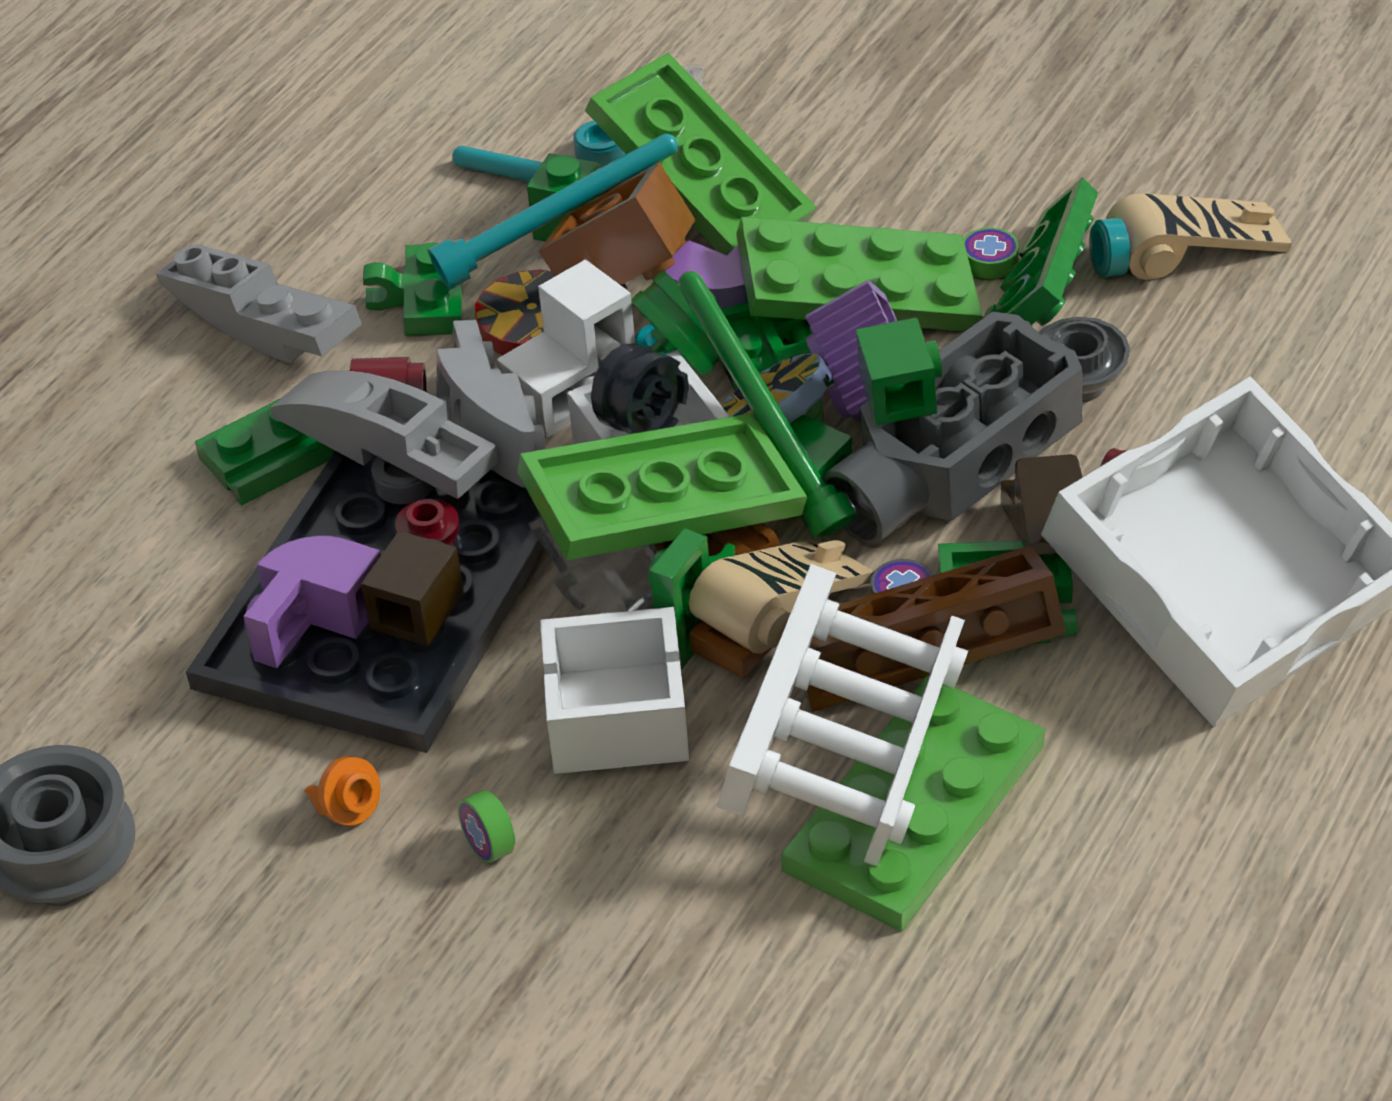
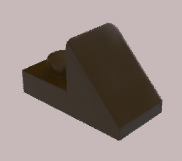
M1076 455L1021 458L1015 463V479L1001 481L1000 504L1019 539L1022 541L1023 546L1031 545L1038 555L1057 553L1041 533L1058 492L1082 478L1080 462Z

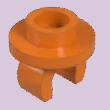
M345 756L336 759L325 769L319 786L309 785L304 792L319 815H325L334 823L352 826L364 822L375 811L380 798L381 785L378 773L371 763L359 757Z

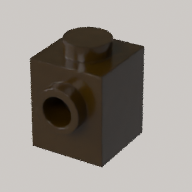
M398 531L361 583L370 629L429 646L464 594L457 547L444 544L436 539H426Z

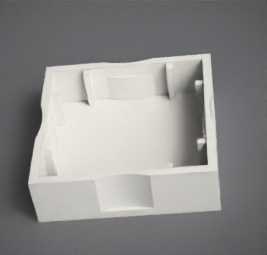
M1251 376L1185 415L1171 431L1147 445L1127 450L1058 492L1041 533L1044 539L1213 727H1216L1392 609V523L1363 493L1343 480L1329 466L1307 434Z

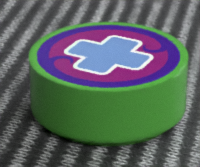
M993 227L980 228L970 232L963 239L972 275L977 278L992 280L1005 277L1018 263V240L1006 230Z
M481 790L458 802L457 811L462 831L471 849L481 861L490 864L513 852L515 846L514 829L505 808L494 794Z

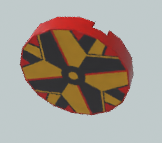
M542 269L518 271L498 278L482 291L475 303V319L477 320L482 341H491L493 351L503 356L544 332L538 286L555 277L552 271Z

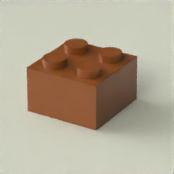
M658 162L566 214L540 248L539 253L554 276L586 259L627 290L625 283L642 274L646 280H650L662 269L666 271L675 264L676 261L673 256L686 243L684 238L695 222V218L661 163Z

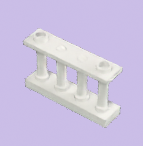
M811 564L730 762L717 807L743 816L753 790L763 794H767L769 788L874 827L875 831L864 862L877 867L887 841L889 840L901 845L911 820L915 804L903 800L941 687L944 685L952 689L955 688L968 651L956 647L965 620L951 616L940 647H936L839 611L840 604L828 600L836 573ZM828 636L930 673L922 697L819 659L821 652L810 648L813 638L826 642ZM809 685L911 722L912 725L904 748L800 710L801 702L790 698L794 687L807 691ZM789 736L894 774L885 801L780 762L781 754L769 750L774 737L787 742Z

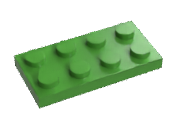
M669 52L593 95L587 104L585 112L625 154L663 134H670L676 138L678 142L677 151L660 163L695 218L693 226L722 254L728 255L738 245L736 232L741 217L808 222L817 208Z
M741 217L736 237L750 316L807 320L806 315L869 280L885 293L897 321L917 317L921 328L966 331L982 318L962 235L837 225L833 223L788 221L774 218Z
M753 413L520 453L517 471L566 561L675 540L684 528L702 535L800 516L803 514L807 499L805 492Z
M927 675L913 694L922 697L929 675ZM942 685L903 800L915 804V808L901 845L888 840L878 866L864 862L875 828L819 807L781 853L782 871L902 932L1044 747L1045 728L960 689H952ZM894 716L876 738L904 748L912 723ZM857 761L839 784L885 801L894 774Z

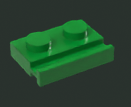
M279 399L195 441L199 459L228 491L232 490L236 494L237 501L241 506L328 462L335 452L332 448L272 417L270 407Z

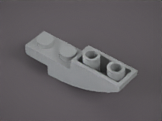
M195 244L182 249L175 255L174 261L156 273L159 283L201 318L253 349L289 364L304 352L322 357L362 325L355 305L278 284L270 264L203 245Z
M477 320L453 321V348L436 349L437 398L446 401L447 419L496 445L498 463L491 470L511 482L525 487L517 473L520 453L545 449L542 424L536 425L533 395L524 396L517 373L501 374L499 368L494 369L492 342L482 341Z
M341 370L310 374L270 407L272 417L363 466L376 455L457 499L498 463L497 447L495 444L447 419L446 401L418 388L370 373Z

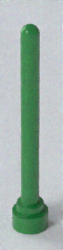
M694 271L683 273L678 281L681 293L763 430L807 496L804 506L805 513L802 519L814 540L827 537L843 528L858 516V512L846 492L838 493L833 484H825L702 277Z

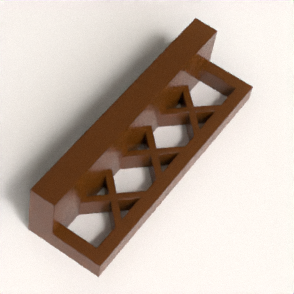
M1031 545L840 604L838 608L841 612L936 647H940L951 616L963 619L965 621L956 647L968 651L963 665L1066 634L1053 574ZM828 636L826 642L813 638L810 645L811 649L821 652L819 659L893 687L927 677L930 674ZM811 685L805 691L812 712L850 701Z

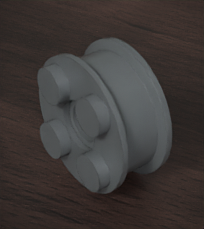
M52 745L26 751L0 765V889L4 893L27 902L63 906L101 887L123 867L130 856L135 842V822L132 812L124 800V787L121 777L108 759L87 748L72 745Z

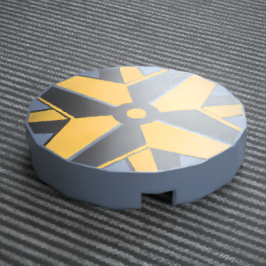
M816 353L801 354L783 360L759 373L789 423L806 413L823 397V393L827 389L825 383L830 382L832 377L822 357ZM739 388L721 405L730 417L753 413Z

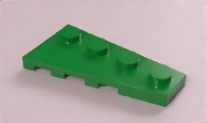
M1083 177L1043 211L1019 253L1022 259L1006 275L1000 286V289L1005 293L997 305L993 304L986 310L982 319L991 312L1019 315L1023 320L1028 321L1031 326L1035 322L1040 326H1044L1062 309L1066 302V299L1062 297L1064 289L1076 273L1072 269L1073 263L1085 247V244L1082 242L1083 235L1094 221L1091 212L1098 192Z

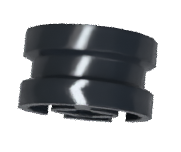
M636 343L622 344L612 350L601 362L593 379L591 402L593 412L599 422L620 432L624 431L627 434L674 427L679 422L676 417H673L679 403L687 404L689 392L688 375L680 371L678 367L681 362L663 353H655L647 347Z

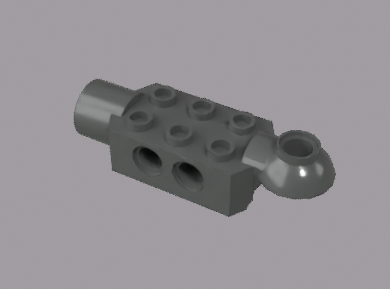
M999 312L988 314L939 350L942 363V377L935 378L937 414L875 426L868 402L860 407L863 446L822 476L825 484H833L838 493L845 491L858 512V516L844 526L843 529L857 541L868 546H875L917 514L949 521L954 520L999 486L1002 480L1012 476L1015 473V463L1017 460L1037 457L1082 423V402L1099 397L1105 388L1112 384L1125 369L1130 353L1126 336L1114 325L1098 318L1072 317L1061 319L1043 327L1038 333L1028 321L1023 320L1019 315Z

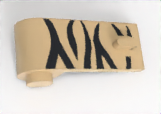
M1137 193L1120 199L1112 206L1106 219L1120 218L1124 222L1130 241V263L1128 268L1137 278L1146 281L1156 280L1170 274L1181 262L1188 245L1288 252L1292 245L1291 240L1274 216L1275 210L1269 207L1266 202Z
M812 538L726 557L712 562L696 580L690 593L689 608L696 618L752 653H763L770 648L778 646L811 564L836 573L830 593L871 583L874 571L842 553L845 548L844 542L839 540L823 542L820 539L814 540Z

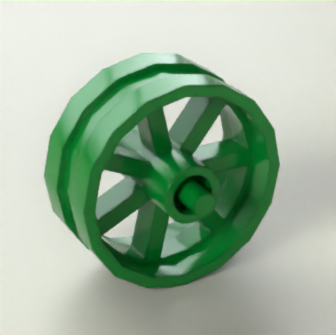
M662 269L652 279L653 283L643 292L640 290L631 299L632 304L655 328L651 334L657 341L648 349L655 353H662L665 349L669 353L678 350L701 377L705 378L714 369L713 365L720 359V356L681 293L678 283ZM711 292L712 296L714 297V299H715V301H716L717 298H716V297L714 296V294Z

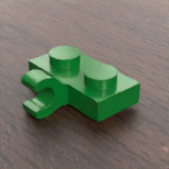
M437 242L405 245V274L398 273L391 266L379 262L363 266V285L382 286L380 288H366V308L370 310H384L394 306H404L405 336L453 334V321L463 320V283L449 290L442 282L428 255L427 249L438 244Z
M685 528L667 550H660L655 555L649 567L647 578L652 591L653 609L674 607L681 670L695 654L691 651L689 633L701 622L700 619L690 612L689 599L692 588L703 570L712 562L736 555L735 545L728 543L719 554L709 556L706 534L701 535Z

